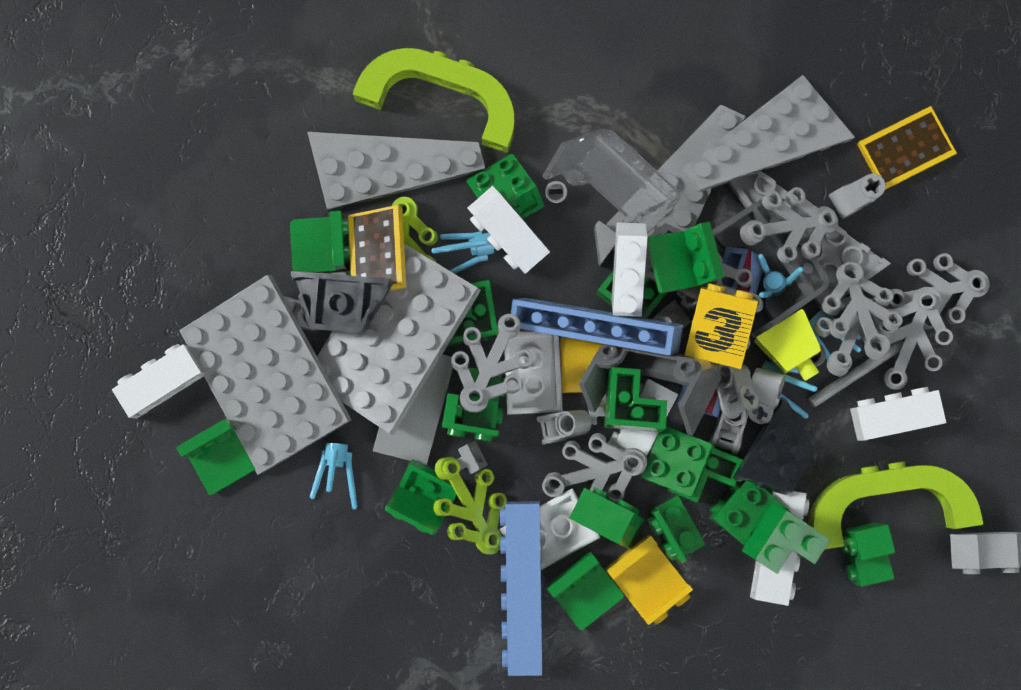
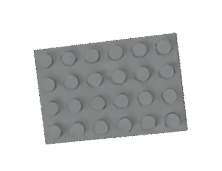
M404 244L406 288L390 290L365 334L332 331L317 356L341 401L393 435L481 291Z
M266 275L179 330L204 372L203 375L226 418L233 422L236 428L235 432L253 463L257 475L271 469L352 420L272 275Z

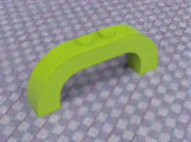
M403 48L382 54L374 59L361 73L354 88L353 97L356 102L379 110L383 106L389 89L396 82L405 78L422 79L476 98L485 106L489 116L482 136V145L508 154L514 134V111L510 97L504 87L494 77L480 69L474 68V64L471 62L451 60L448 55L439 51L430 53L420 49Z
M905 461L888 464L889 469L879 470L878 466L861 468L862 473L845 476L832 482L818 495L808 518L809 526L830 539L825 549L843 547L841 519L845 509L851 502L867 496L922 488L934 494L940 501L944 511L946 528L959 529L983 525L978 501L972 490L962 479L952 472L939 467L926 465L906 466Z

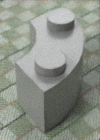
M1021 532L950 534L953 569H963V574H981L980 569L1001 568L1002 573H1019V568H1021Z

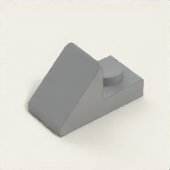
M598 221L594 228L600 267L611 251H615L616 233Z

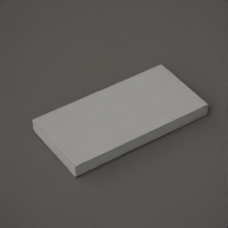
M441 355L394 435L379 427L373 448L374 452L409 461L414 459L421 464L427 465L453 369L451 356Z

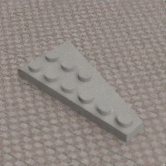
M802 75L683 167L680 172L697 192H701L727 183L730 180L799 159L807 154L819 150L822 151L840 143L849 142L855 137Z
M720 105L616 213L606 226L616 233L617 223H645L647 237L664 223L682 231L695 226L712 188L697 192L680 171L742 123L745 115Z
M307 132L328 211L485 170L478 142Z
M762 171L727 182L745 208L762 199L770 191H776L781 195L783 204L803 218L810 217L799 207L789 205L786 201L787 191L777 185L776 181ZM837 225L833 232L824 234L819 244L821 252L815 258L826 272L829 285L823 293L813 300L821 310L825 297L831 295L838 284L835 275L838 267L847 262L859 264L863 269L864 278L869 280L891 263L870 251L869 247L863 243L860 244ZM813 228L806 229L801 238L805 243L808 242ZM809 246V250L813 253V249ZM849 290L846 291L843 297L849 294Z

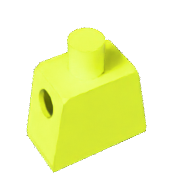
M803 309L757 336L754 340L784 374L796 368L804 381H807L819 373L810 358L817 355L821 348Z

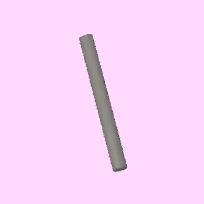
M899 340L892 343L889 351L880 360L869 358L808 398L809 402L813 407L818 406L899 353L904 342Z

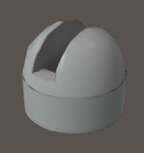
M552 181L546 186L545 195L549 201L560 203L567 196V188L560 181ZM549 189H562L563 194L549 195Z

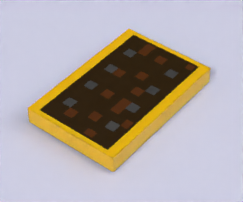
M931 106L857 143L872 173L884 179L886 184L885 190L957 154Z
M395 205L348 215L351 276L394 279L390 290L406 288L402 207Z

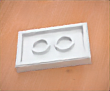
M520 331L515 338L508 340L504 349L505 360L516 357V354L521 350H528L533 356L532 365L527 369L519 368L506 373V377L515 374L521 379V388L517 393H506L507 415L562 412L559 336L536 331ZM521 356L519 361L527 363L529 359L526 356ZM510 380L507 383L511 388L518 386L514 380Z
M573 488L540 506L541 570L600 538L598 533L569 519L579 499ZM506 526L500 528V531L506 537Z

